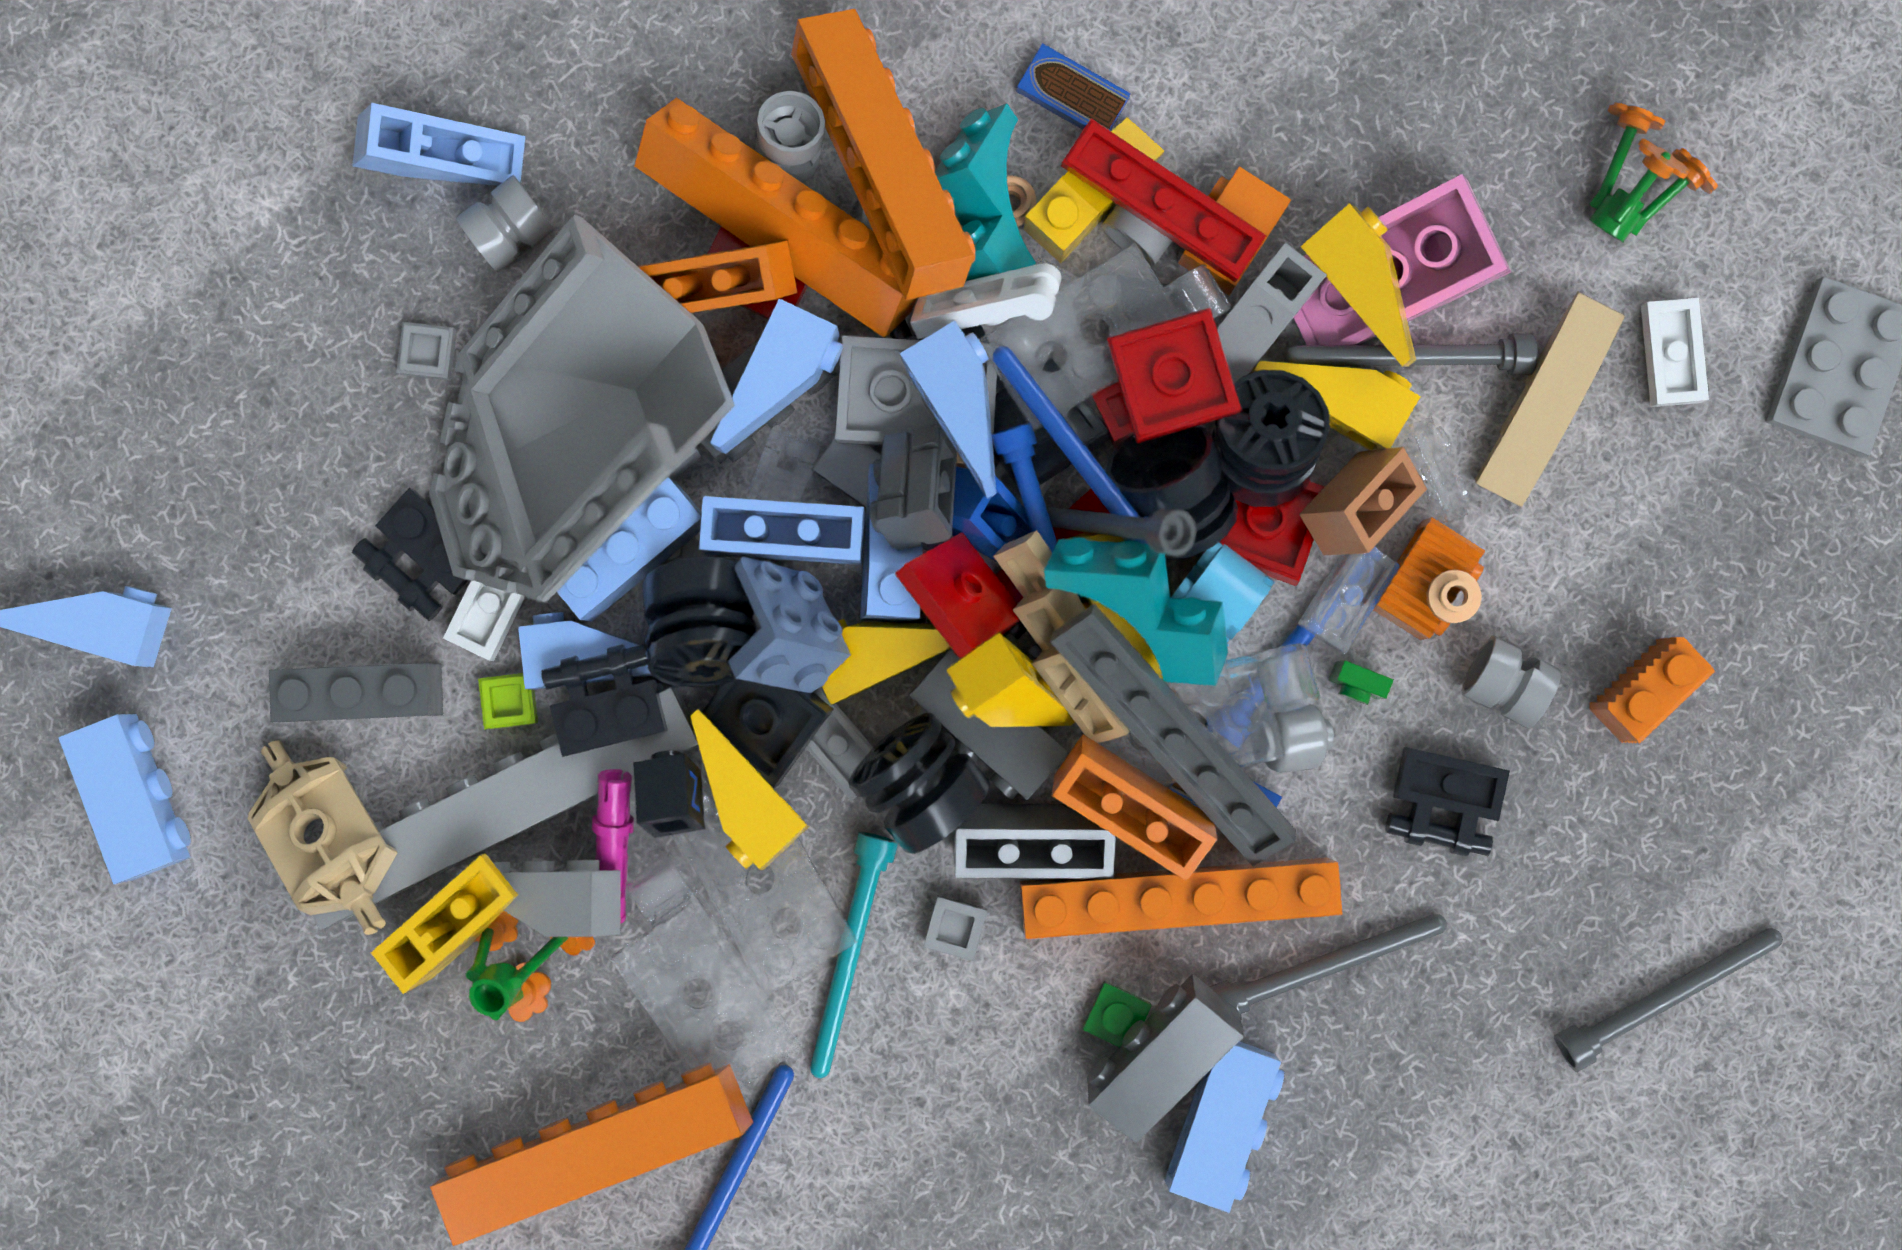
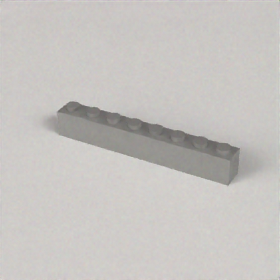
M657 684L668 729L666 732L562 757L557 734H553L539 742L543 751L524 759L522 753L518 752L492 765L496 774L480 782L477 781L475 775L466 777L448 786L446 790L449 797L431 805L428 798L417 801L401 809L399 813L402 820L384 828L382 821L375 822L374 824L385 843L396 849L397 855L376 892L373 894V903L377 905L598 796V774L601 771L620 769L622 770L621 780L625 772H629L633 779V762L649 760L652 754L659 751L673 750L686 753L698 747L690 718L691 714L678 688L671 687L664 691L662 684ZM341 910L312 916L319 930H322L354 916V913L350 910Z

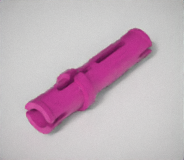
M609 769L598 774L597 815L592 817V831L596 834L595 860H599V871L620 870L621 924L626 920L625 895L627 887L629 833L634 831V818L630 815L632 775L629 772H625L621 780L622 770Z

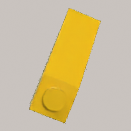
M1128 117L1111 131L1154 161H1157L1164 153V150ZM1067 172L1025 216L1024 231L1061 264L1111 211L1116 203L1070 172Z
M1349 203L1300 247L1316 266L1327 274L1328 280L1401 366L1409 367L1416 361V356L1391 248L1382 238V235L1388 231V228L1369 206L1360 212L1357 207Z
M1259 361L1251 371V373L1260 370H1284L1304 378L1320 392L1329 410L1330 428L1367 450L1391 448L1421 397L1410 390L1412 384L1407 379L1388 370H1385L1382 374L1372 369Z
M841 619L838 621L842 628L841 635L851 655L828 677L827 682L822 688L830 705L931 659L951 649V647L931 623L864 621L848 626L846 620Z
M1000 633L947 669L949 676L956 686L955 689L950 691L951 696L967 718L975 715L990 727L1071 726L1075 723L1032 665L1033 661Z
M697 709L690 718L723 831L732 839L725 847L745 869H748L754 863L759 870H764L809 828V825L706 715Z
M484 853L376 947L371 954L399 990L405 994L433 979L464 952L518 896V893L486 853Z

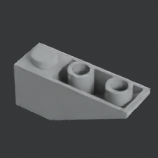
M1286 242L1217 328L1233 384L1241 377L1250 373L1327 276V274Z
M599 860L567 861V871H554V861H522V872H510V862H493L518 893V896L504 911L543 936L594 937L620 935V870L599 871Z

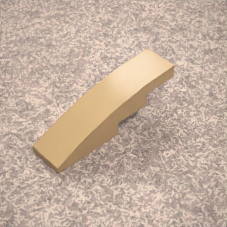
M1577 291L1539 355L1534 373L1527 376L1524 382L1525 388L1503 423L1499 439L1475 478L1477 485L1520 507L1524 505L1596 376L1625 318L1624 314Z
M1038 531L1004 544L993 557L1024 597L1014 607L1013 611L1043 650L1033 661L1032 665L1085 736L1096 743H1101L1127 735L1130 730L1050 643L1055 630L1085 610L1076 593L1046 588L1044 568L1052 554L1051 550Z

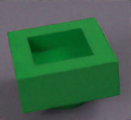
M1343 660L1335 662L1329 681L1341 685L1339 695L1368 705L1371 697L1374 699H1387L1394 679Z
M1104 981L1082 1029L1120 1047L1129 1028L1139 1020L1145 1022L1152 1004Z

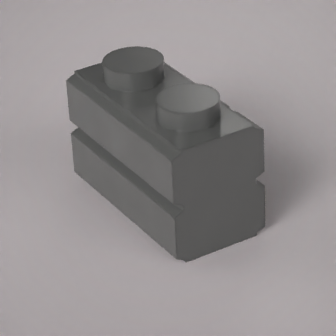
M935 424L913 429L911 434L903 431L884 436L881 459H877L874 462L873 470L878 485L877 501H872L870 504V519L874 529L878 533L881 532L891 547L898 551L918 547L921 545V542L933 544L948 541L950 536H952L957 451L943 429Z

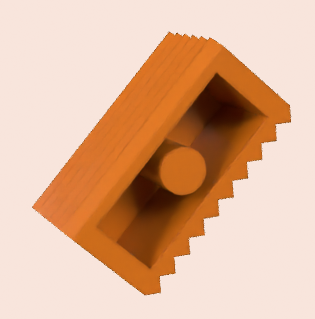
M1433 517L1425 519L1421 522L1370 603L1369 608L1420 640L1430 639L1434 633L1441 636L1451 623L1438 619L1431 612L1427 603V591L1430 583L1437 575L1450 570L1464 571L1477 581L1484 569V566L1478 562L1484 555L1485 550ZM1452 586L1448 590L1447 599L1450 604L1456 599L1457 594L1461 591L1460 588Z
M1684 637L1656 639V645L1649 646L1648 653H1641V660H1634V667H1627V674H1619V681H1612V688H1604V695H1597V702H1590V710L1620 742L1640 744L1715 671Z

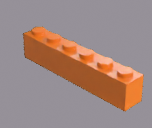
M856 9L798 19L791 55L811 98L817 102L823 111L827 133L905 301L964 287L971 264L975 260L973 240L968 232H963L955 216L952 196L948 190L942 189L935 175L932 155L927 148H922L915 133L913 116L908 108H903L895 92V81L889 68L883 67L876 52V42L872 31L864 27Z
M677 97L646 119L634 167L749 246L788 240L794 276L883 338L891 333L911 313L917 298L905 301L874 232L865 224L841 210L821 194L794 178L780 166L769 161L740 141L736 136L728 133Z
M1330 858L1262 862L1255 866L1249 863L1197 867L1187 881L1169 870L1114 874L1113 879L1053 878L1020 881L1025 939L1343 915L1339 864Z
M711 1062L699 1065L681 1074L683 1082L668 1088H665L663 1081L650 1084L634 1092L635 1101L618 1107L615 1099L604 1102L587 1110L585 1113L588 1119L571 1125L568 1118H563L539 1129L540 1138L523 1143L521 1136H517L491 1148L493 1154L491 1157L477 1162L475 1155L471 1154L446 1165L444 1169L447 1175L430 1186L452 1245L456 1246L742 1136L752 1125L753 1120L731 1065L728 1064L715 1070Z

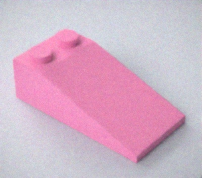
M1463 174L1379 217L1388 228V231L1382 235V238L1391 248L1408 322L1511 273L1510 267L1477 198ZM1307 254L1304 255L1307 260L1316 266ZM1327 277L1324 278L1294 317L1307 346L1359 345L1376 337Z

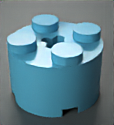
M1218 542L1212 548L1205 551L1171 598L1183 599L1194 597L1208 601H1223L1228 642L1244 627L1275 581L1227 545H1222Z

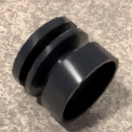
M1260 370L1243 376L1234 383L1241 411L1240 413L1217 419L1211 438L1222 463V471L1229 482L1235 500L1253 507H1275L1293 500L1308 486L1330 431L1329 410L1320 392L1304 378L1284 370Z
M1197 425L1139 443L1136 442L1135 436L1132 434L1120 443L1108 458L1105 472L1140 517L1144 518L1147 516L1150 518L1159 510L1170 509L1184 511L1193 519L1196 536L1192 547L1183 555L1165 554V560L1189 558L1212 548L1227 536L1236 523L1238 506L1231 492L1229 482L1222 471V463L1214 442L1205 427Z
M715 557L679 559L661 565L646 575L642 584L644 617L649 625L645 638L649 648L647 667L651 676L663 683L682 687H707L739 680L735 678L728 661L758 632L755 620L752 619L755 612L734 567L737 562Z
M923 713L914 717L886 735L859 763L848 781L849 788L857 797H866V807L870 812L880 813L889 809L884 819V827L906 853L915 854L926 850L947 837L977 809L986 797L990 787L989 779L968 754H957L949 757L954 749L955 740L949 732H941V723L933 713Z

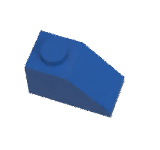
M956 466L952 536L954 537L963 532L978 552L997 562L993 556L1004 544L1032 533L1025 508L997 476H995L996 494L987 499L970 471Z

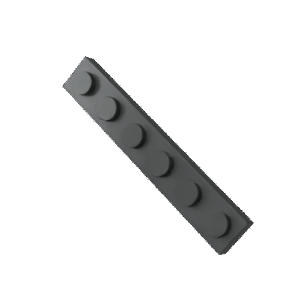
M1095 603L1053 632L1050 643L1252 866L1257 865L1295 842L1296 829Z

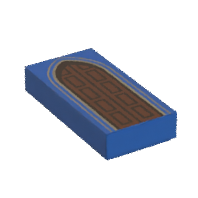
M1043 43L1019 82L1016 91L1084 130L1092 118L1110 131L1131 93Z

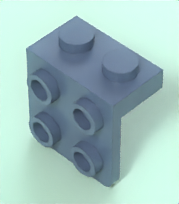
M742 557L734 567L762 628L728 661L735 678L812 693L827 682L828 677L851 655L841 635V625L832 616L822 595L823 589L821 584L812 574L806 571H797L774 565L768 561Z

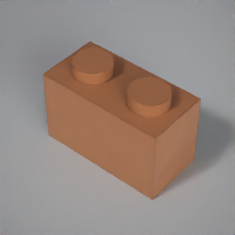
M1404 447L1360 451L1299 515L1324 556L1369 553L1427 488Z

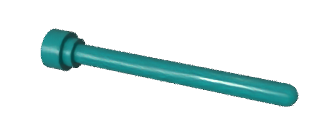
M858 832L854 853L858 855L856 864L861 867L810 1064L811 1074L816 1078H824L830 1073L880 872L886 871L888 863H893L898 843L895 839L869 832Z

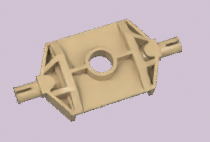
M276 740L268 743L270 748L264 746L261 753L267 760L273 773L268 775L271 780L250 810L247 819L297 909L309 915L350 910L353 911L365 935L378 932L376 927L382 929L386 922L381 917L372 898L397 855L396 849L387 845L344 773V770L347 769L346 764L334 757L294 763L281 741ZM322 819L324 829L321 837L312 844H306L304 841L306 827L312 821Z

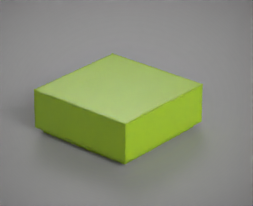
M523 673L478 678L484 730L538 723L535 690L525 689Z

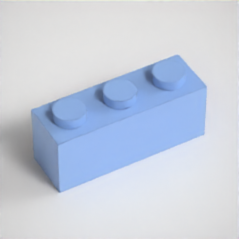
M669 477L666 478L564 583L557 593L580 620L594 621L642 581L647 574L656 569L700 532L702 511L677 482Z
M703 496L699 550L707 555L862 565L866 513L864 507Z
M117 714L58 737L113 885L136 880L191 858L187 846L191 843L189 830L184 821L174 815L168 799L172 797L173 793L170 780L162 769H157L150 751L154 748L153 735L148 725L142 720L139 721L137 714Z
M1239 1041L1198 1082L1164 1180L1169 1192L1230 1213L1234 1199L1242 1200L1250 1178V1170L1245 1169L1251 1149L1259 1150L1265 1137L1267 1120L1262 1119L1268 1099L1273 1101L1277 1099L1284 1080V1071L1279 1069L1281 1061L1274 1053Z

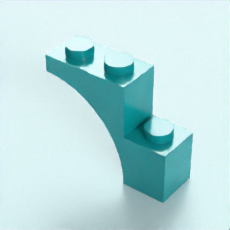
M1007 103L988 111L985 108H979L968 114L960 123L962 130L955 141L941 153L939 157L941 163L935 170V175L942 189L948 190L952 196L955 216L963 226V232H968L974 243L975 260L971 264L966 281L1036 264L1019 232L1009 198L1007 155L1010 138L1018 118Z
M1085 538L1058 540L1044 568L1046 588L1064 590L1088 597L1123 617L1140 633L1152 649L1161 669L1164 682L1208 686L1217 685L1228 655L1223 601H1208L1194 597L1183 599L1170 598L1165 554L1155 552L1149 544H1142L1138 541H1124L1121 543L1089 541Z

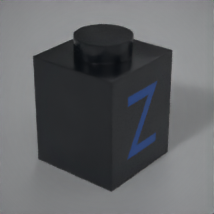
M673 750L659 751L652 754L649 760L633 762L636 823L654 838L705 829L701 769L685 753Z

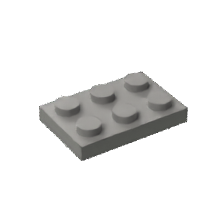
M1824 276L1817 279L1766 423L1861 458L1870 456L1902 366V305Z
M842 336V344L844 346L840 358L836 442L882 445L886 435L903 431L911 434L913 429L934 424L941 427L908 376L900 355L901 352L921 340ZM982 344L989 358L988 361L983 363L988 382L991 432L993 434L997 366L993 361V353L999 345Z

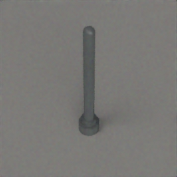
M1523 333L1509 334L1507 339H1500L1498 344L1413 345L1416 361L1410 366L1497 365L1499 370H1506L1509 375H1532L1537 364V341L1534 334ZM1384 345L1293 346L1286 352L1287 362L1294 364L1320 366H1401Z
M1046 506L1053 528L1146 540L1151 549L1160 554L1183 555L1192 547L1196 536L1195 523L1191 516L1184 511L1162 509L1155 512L1150 518Z
M1432 914L1242 986L1238 981L1229 984L1225 980L1209 987L1237 1009L1242 1020L1241 1014L1250 1011L1249 1005L1439 935L1446 930L1447 922L1442 915Z
M1766 929L1591 1028L1587 1025H1583L1580 1028L1575 1025L1568 1027L1554 1035L1555 1042L1569 1066L1575 1072H1579L1597 1062L1596 1056L1603 1052V1045L1775 950L1782 944L1783 937L1776 929Z

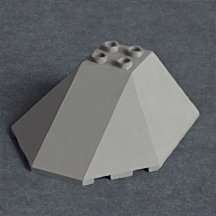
M573 215L457 355L454 372L463 373L457 404L448 402L440 443L448 444L443 472L442 474L433 473L429 491L453 576L483 583L482 585L502 591L517 593L532 600L547 602L735 406L703 323L580 216Z

